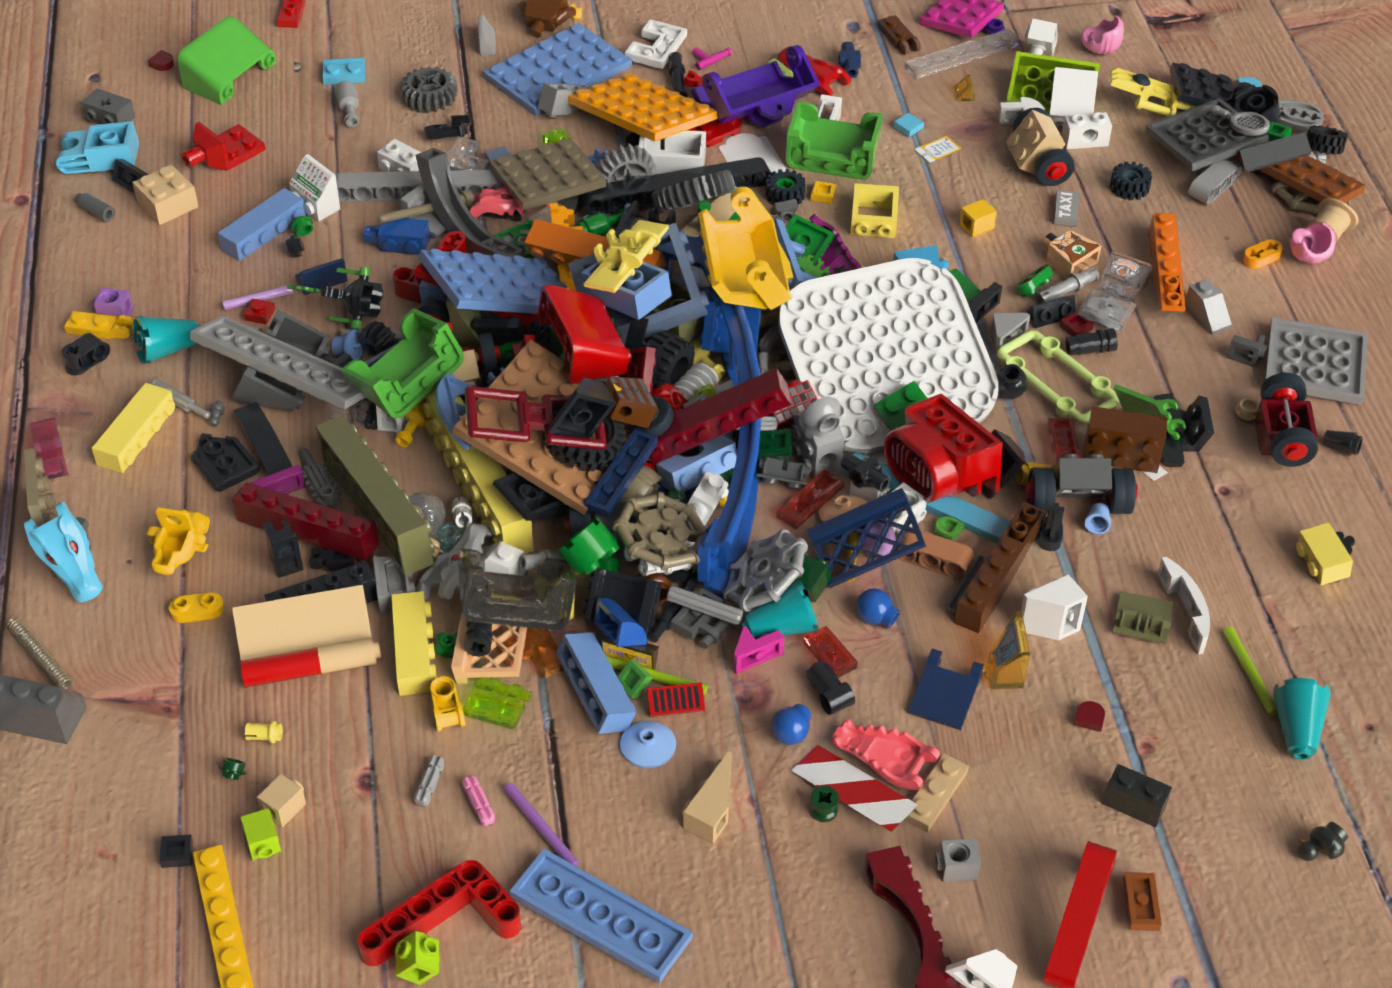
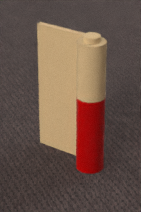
M363 585L232 608L245 688L376 664V659L381 658L379 643H373Z

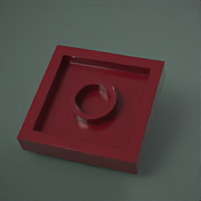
M641 347L629 349L631 363H628L627 374L619 375V377L642 378L652 396V374L656 364V348Z

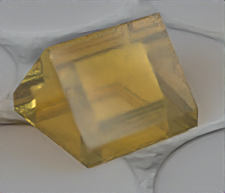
M968 74L954 86L957 101H975L972 77Z

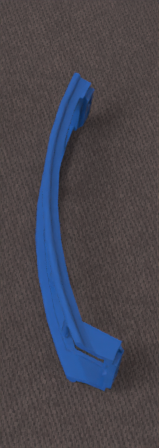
M700 235L699 237L687 236L689 243L685 244L687 251L691 250L695 260V264H692V266L703 269L708 280L707 276L710 273L705 265L707 257L702 249L704 242ZM672 241L655 247V250L662 251L667 262L664 270L668 271L670 277L673 272L671 259L678 261ZM671 277L687 287L684 279ZM711 284V293L708 289L699 286L701 292L705 291L708 301L719 303L728 330V336H730L729 353H720L728 379H732L733 385L736 386L759 376L760 370L753 334L744 307L742 305L724 303ZM762 418L746 424L738 430L737 459L725 506L720 519L715 518L713 523L706 527L698 544V557L700 561L698 562L697 581L703 582L704 589L719 594L723 600H725L723 591L727 588L730 573L728 568L731 564H735L747 551L755 516L759 482L757 474L760 471L758 453Z

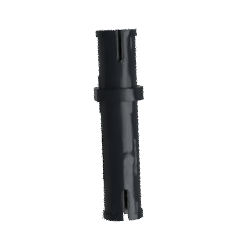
M672 52L671 56L669 55V74L672 76L673 90L687 97L686 86L683 84L685 66L682 64V55L679 52Z

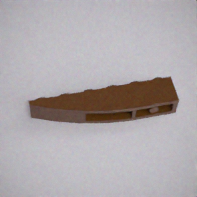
M1026 502L1022 503L959 599L955 624L978 634L980 633L1024 560L1047 515L1046 510Z

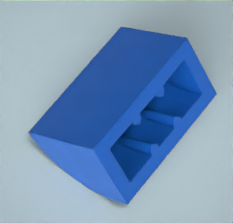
M608 598L597 599L594 624L617 647L647 645V636L644 629L618 603Z

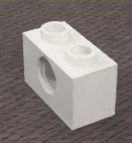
M1107 112L1066 115L1064 117L1061 137L1066 144V149L1108 146L1112 124Z

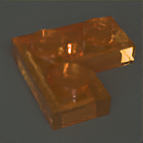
M546 624L527 630L522 662L529 659L532 660L540 678L564 671L556 655L558 647ZM511 636L502 644L509 648L517 642V639ZM496 647L499 655L503 653L499 647ZM508 657L503 663L505 667L513 665L514 661Z

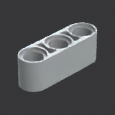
M1227 159L1213 163L1192 182L1188 195L1207 205L1211 204L1236 182L1242 167Z

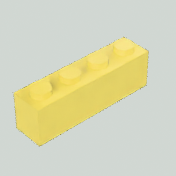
M148 383L141 387L92 447L97 466L124 473L128 466L134 462L139 452L147 446L148 441L155 432L160 430L167 417L174 412L175 403L171 390Z
M424 591L392 594L399 695L430 693V685L437 678L436 665H430V660L435 659L434 643H429V638H434L432 622H427V618L432 617L430 601L425 602Z

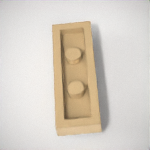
M944 753L912 799L918 806L904 820L928 832L968 773L969 765Z

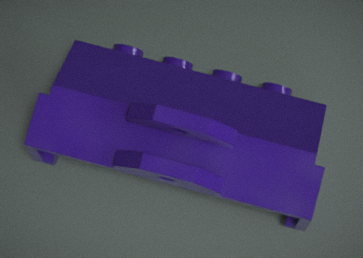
M794 45L786 50V59L793 72V77L783 75L778 62L774 61L723 79L716 72L707 73L702 78L703 85L694 87L690 91L696 102L707 104L710 108L717 111L718 119L716 121L721 124L748 116L750 122L765 128L781 122L784 116L792 112L795 99L810 94L820 83L803 48L799 45Z

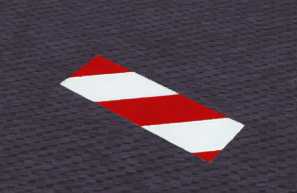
M819 745L791 770L817 787L826 785L834 788L841 802L890 832L918 806V804Z

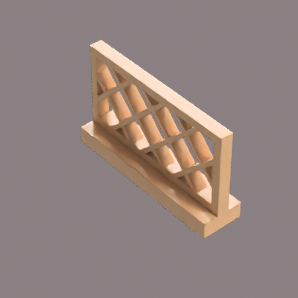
M478 582L467 583L451 664L457 684H467L468 678L519 677L533 596L532 587L479 588ZM487 597H497L499 599L492 605L493 618L496 621L492 623L491 631L493 632L500 626L507 630L498 638L494 635L492 637L491 651L496 647L503 651L494 659L488 655L472 656L464 649L465 634L468 629L466 626L467 614L472 609L474 602L479 600L485 601ZM515 597H525L524 601L517 606L510 602ZM506 605L510 611L501 617L495 613V611ZM515 615L521 618V621L513 627L506 623ZM511 636H514L517 639L514 645L507 648L502 644ZM508 657L514 661L513 667L501 668L499 666ZM481 658L488 662L482 668H473V664Z

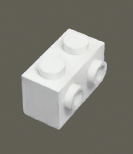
M394 139L377 151L379 169L383 172L419 171L416 154L422 152Z

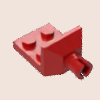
M197 122L192 138L194 146L182 152L181 159L189 169L200 162H204L209 167L228 171L265 151L266 148L264 142L240 124L216 135L202 123Z

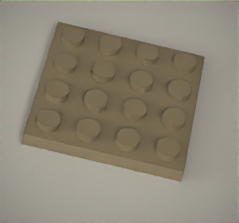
M562 139L553 144L541 145L531 150H522L517 154L501 156L490 161L491 170L523 211L607 187L606 178L572 139Z

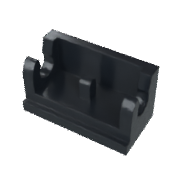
M283 519L282 527L284 528L280 531L274 530V526L270 521L263 523L270 559L278 578L303 571L296 532H292L289 523Z

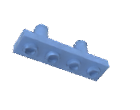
M775 218L774 224L778 241L790 262L793 278L788 280L791 291L800 283L815 279L816 276L801 271L797 257L801 258V254H804L805 246L790 240L784 222Z

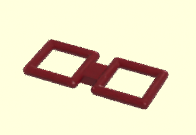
M474 386L465 388L468 435L472 438L526 443L530 440V429L545 431L546 443L549 445L604 450L607 447L604 421L595 431L596 439L561 436L548 432L547 427L554 419L552 405L564 406L570 396L544 394L541 398V404L527 402L526 394L522 391ZM476 397L516 401L519 431L478 427Z

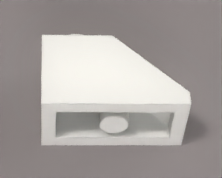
M995 949L947 965L945 972L966 988H1012L1017 965L1008 959L1004 953Z

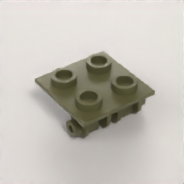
M1121 591L1113 633L1166 644L1171 626L1173 602Z

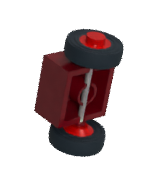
M1284 372L1272 375L1261 386V400L1255 418L1261 455H1270L1278 464L1287 467L1304 465L1310 462L1318 451V435L1311 401H1304L1307 394L1306 385L1300 376L1293 373Z

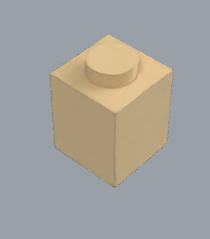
M280 774L257 796L260 810L269 808L273 822L283 828L306 805L303 786L297 780H290Z

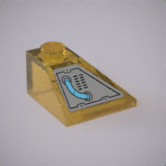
M1016 611L990 650L988 662H984V677L989 678L991 689L1024 688L1030 650L1022 611Z

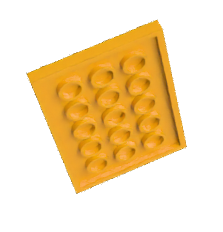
M627 73L618 79H609L608 82L603 84H594L588 89H579L576 93L568 95L569 104L654 142L718 119L717 111L710 108L709 105L696 102L693 98L684 97L679 92L665 89L664 86L653 84L650 80L639 78L633 73Z

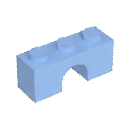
M721 435L698 445L700 454L696 456L682 457L677 454L657 463L658 475L662 477L661 486L669 491L676 487L678 491L683 490L685 492L699 485L706 472L719 475L735 467L737 459L735 442Z

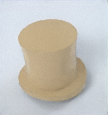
M1325 198L1318 205V215L1307 227L1323 222L1328 224L1335 233V241L1337 243L1342 233H1348L1356 227L1358 216L1346 203L1335 198Z

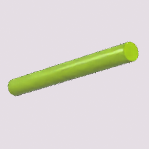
M1232 626L1226 627L1223 633L1269 717L1276 716L1278 714L1276 705Z
M606 656L615 670L622 671L628 663L627 661ZM644 667L653 677L652 680L670 686L699 683ZM702 683L703 694L706 695L708 685Z

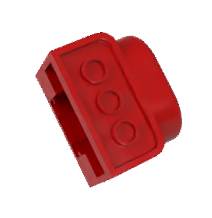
M942 393L908 406L905 410V425L890 430L885 436L884 454L892 474L901 484L904 482L923 495V499L927 503L946 496L951 497L963 491L972 497L977 496L981 493L982 483L995 494L1000 491L1003 442Z

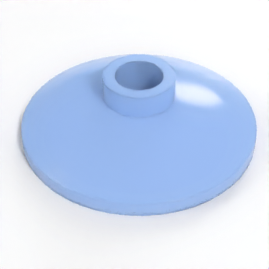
M641 721L629 726L624 731L620 740V749L623 757L632 765L641 768H655L665 764L672 758L676 750V739L673 732L666 725L656 721Z

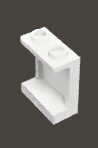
M1055 67L1049 114L1055 126H1063L1066 115L1091 114L1094 112L1098 71Z

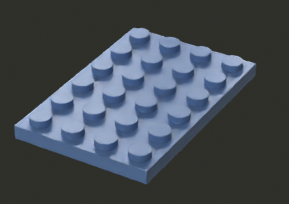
M577 23L484 70L483 78L530 113L537 116L545 112L538 108L543 83L593 86L631 67L632 59L625 56L624 53L580 23Z
M438 249L420 250L418 256L419 260L457 309L538 314L540 289L542 286L552 284L567 288L564 283L560 282L559 277L549 267L547 262L536 257L530 259L517 255L506 257L500 254L483 255L479 252L469 254L457 250L445 252Z

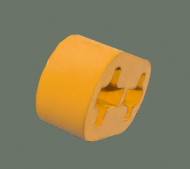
M1273 239L1260 242L1245 250L1243 263L1248 268H1261L1280 259L1283 246L1279 241Z

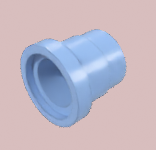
M1096 503L1091 506L1090 512L1085 518V527L1089 532L1101 535L1109 531L1111 519L1109 515L1110 510L1107 505Z

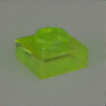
M561 127L543 134V142L546 145L559 142L562 139H572Z

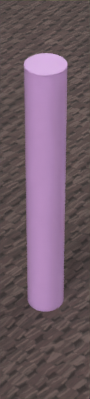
M283 286L222 301L224 310L249 305L252 299L265 301L293 294V290Z

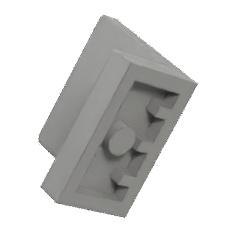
M423 183L400 199L401 209L431 203ZM435 211L408 217L409 219L429 220L430 235L434 237L440 236L447 230Z

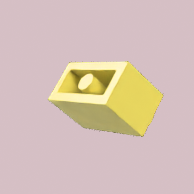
M1329 522L1300 531L1299 541L1296 543L1297 552L1300 557H1304L1310 574L1317 578L1320 585L1350 577L1353 560Z

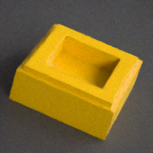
M815 181L810 201L832 204L837 184Z

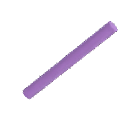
M513 783L507 784L504 791L556 854L577 867L579 861Z

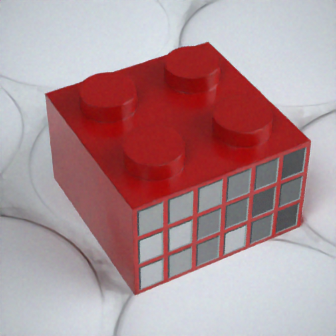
M799 380L788 383L791 405L767 415L777 418L778 425L776 430H783L794 425V414L806 410L808 406L818 400L809 380L801 383Z

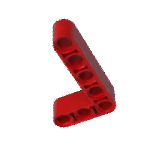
M1087 841L1045 972L1044 984L1055 988L1075 987L1106 885L1109 883L1115 864L1117 850Z
M466 860L363 929L358 935L360 956L366 965L378 966L395 955L397 942L414 931L426 934L468 904L478 912L497 935L505 939L513 938L521 930L520 908L481 863L475 860ZM421 911H427L424 914H418ZM508 917H509V918H512V919H510V920H502V919L508 918ZM396 928H403L399 931H393ZM372 945H378L377 947H374V948H368L369 946H372Z

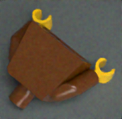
M522 0L519 3L521 15L526 20L527 26L531 27L530 34L538 38L541 37L543 30L553 32L567 19H580L582 17L583 7L575 8V4H571V7H569L567 0Z

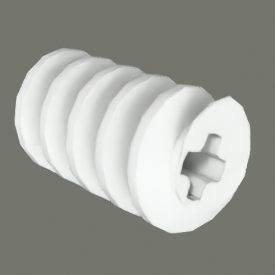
M696 363L675 383L674 387L678 388L680 393H683L684 397L690 401L699 388L708 384L715 386L719 379L717 373L711 367L703 363Z

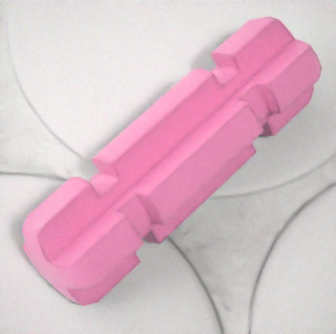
M474 775L464 778L462 780V787L465 793L468 794V799L475 814L478 815L477 818L482 826L493 824L495 822V814L492 808L489 807L490 804L482 788L479 786L477 778Z

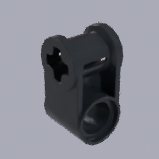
M86 333L81 338L62 348V356L67 362L65 366L66 372L75 376L85 373L94 365L104 361L110 353L109 344L92 333Z

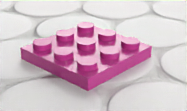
M940 0L920 17V25L972 38L991 19H994L1004 10L1003 2L995 0Z

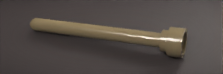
M470 190L459 192L466 207L471 208L475 203L473 193ZM428 203L380 214L377 220L379 223H387L434 212L435 210L432 204Z

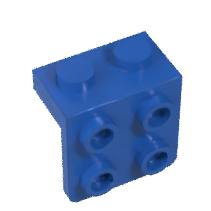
M709 301V305H706L708 315L702 317L704 329L700 334L701 349L710 352L729 353L730 336H728L720 305L718 302ZM743 306L757 352L761 310L760 308Z

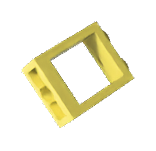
M855 183L851 235L895 238L899 186ZM858 207L892 209L891 217L859 215Z

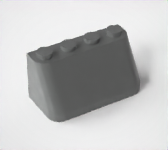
M0 674V730L68 744L86 711L83 695L65 688Z

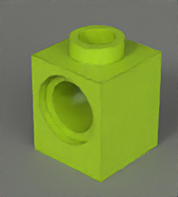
M269 808L241 816L252 860L268 858L273 854L281 852Z

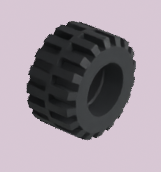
M666 330L658 332L648 341L649 344L663 348L653 390L666 383L675 385L693 365L695 356L694 346L692 343Z

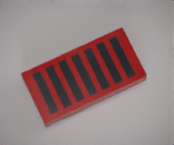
M702 682L647 688L650 717L705 711Z

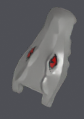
M469 524L455 546L448 553L440 555L433 566L421 576L416 592L424 591V597L428 599L431 587H439L438 594L440 598H452L457 584L463 578L471 575V569H476L475 561H481L480 553H483L481 544L484 543L485 535L487 537L492 536V532L487 525Z

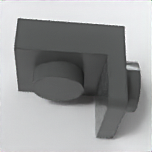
M1234 335L1227 358L1255 367L1258 358L1263 359L1267 345H1264V340L1266 336L1260 335L1258 342Z

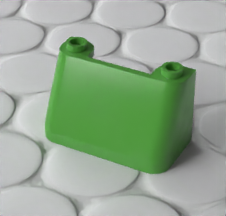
M231 16L225 17L188 44L178 55V66L183 88L220 105L233 96V80L258 62L259 66L263 69H269L276 64L274 51L238 19Z
M797 101L787 133L786 163L789 167L796 170L859 180L868 179L872 174L883 114L865 113L861 118L860 124L818 118V109L815 105Z
M415 308L408 312L400 322V331L404 339L370 368L364 361L356 359L341 369L345 378L354 387L393 418H401L437 387L445 375L454 373L464 360L463 351L447 323Z

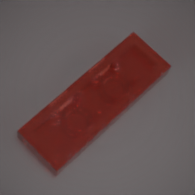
M1048 418L1047 425L1055 463L1059 458H1062V455L1076 454L1078 458H1081L1073 418Z
M824 469L777 510L776 517L794 529H798L827 501L844 488V481Z

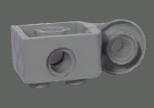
M834 397L820 398L808 406L806 410L794 414V425L791 427L793 434L792 453L795 457L799 458L802 464L805 463L806 466L811 467L810 476L814 481L839 474L842 470L840 464L843 458L844 436L839 426L841 408L839 401Z

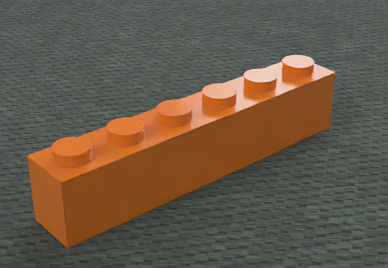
M539 219L534 220L524 242L532 256L540 259L543 257L549 258L558 264L571 263L594 254V247L598 243L602 244L603 250L609 248V243L605 236ZM653 249L651 255L647 254L642 260L661 269H664L667 263L662 251Z

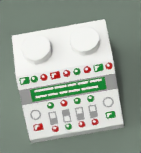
M309 154L305 155L289 183L290 191L303 199L305 212L308 215H312L315 219L321 221L340 210L336 176Z

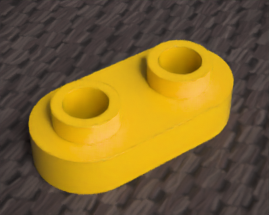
M213 592L176 597L170 602L169 611L171 618L178 623L212 620L222 615L224 603L222 597Z

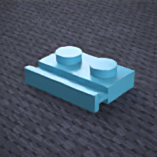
M365 57L323 60L324 85L339 84L343 81L351 83L366 82Z

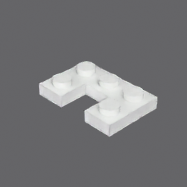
M650 19L642 29V37L656 42L653 46L633 41L625 51V56L631 58L635 63L663 69L669 61V55L671 56L672 52H676L687 37V29Z

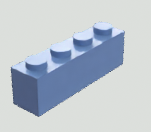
M283 188L219 231L218 238L221 250L240 262L291 227L297 217L306 216L303 199Z
M593 632L564 634L556 655L598 734L624 732L629 728L635 717L636 710Z

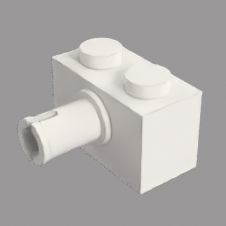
M1032 19L1031 26L1027 25L1025 31V45L1028 46V53L1053 57L1058 40L1057 23Z

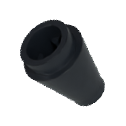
M1326 430L1323 438V444L1348 456L1352 454L1358 455L1363 442V436H1359L1357 432Z

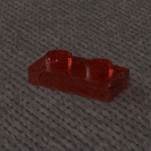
M827 626L804 637L805 646L818 661L826 662L837 678L857 669L858 661Z

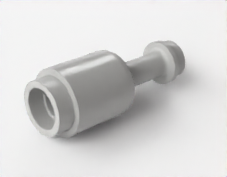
M343 81L338 84L335 91L338 106L341 111L346 112L344 120L347 126L356 127L360 120L359 115L355 113L359 107L357 89L351 82Z

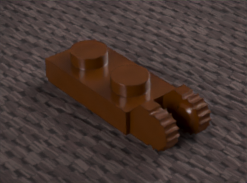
M896 15L878 20V28L903 55L909 54V46L915 52L921 50V43L918 38L908 30Z

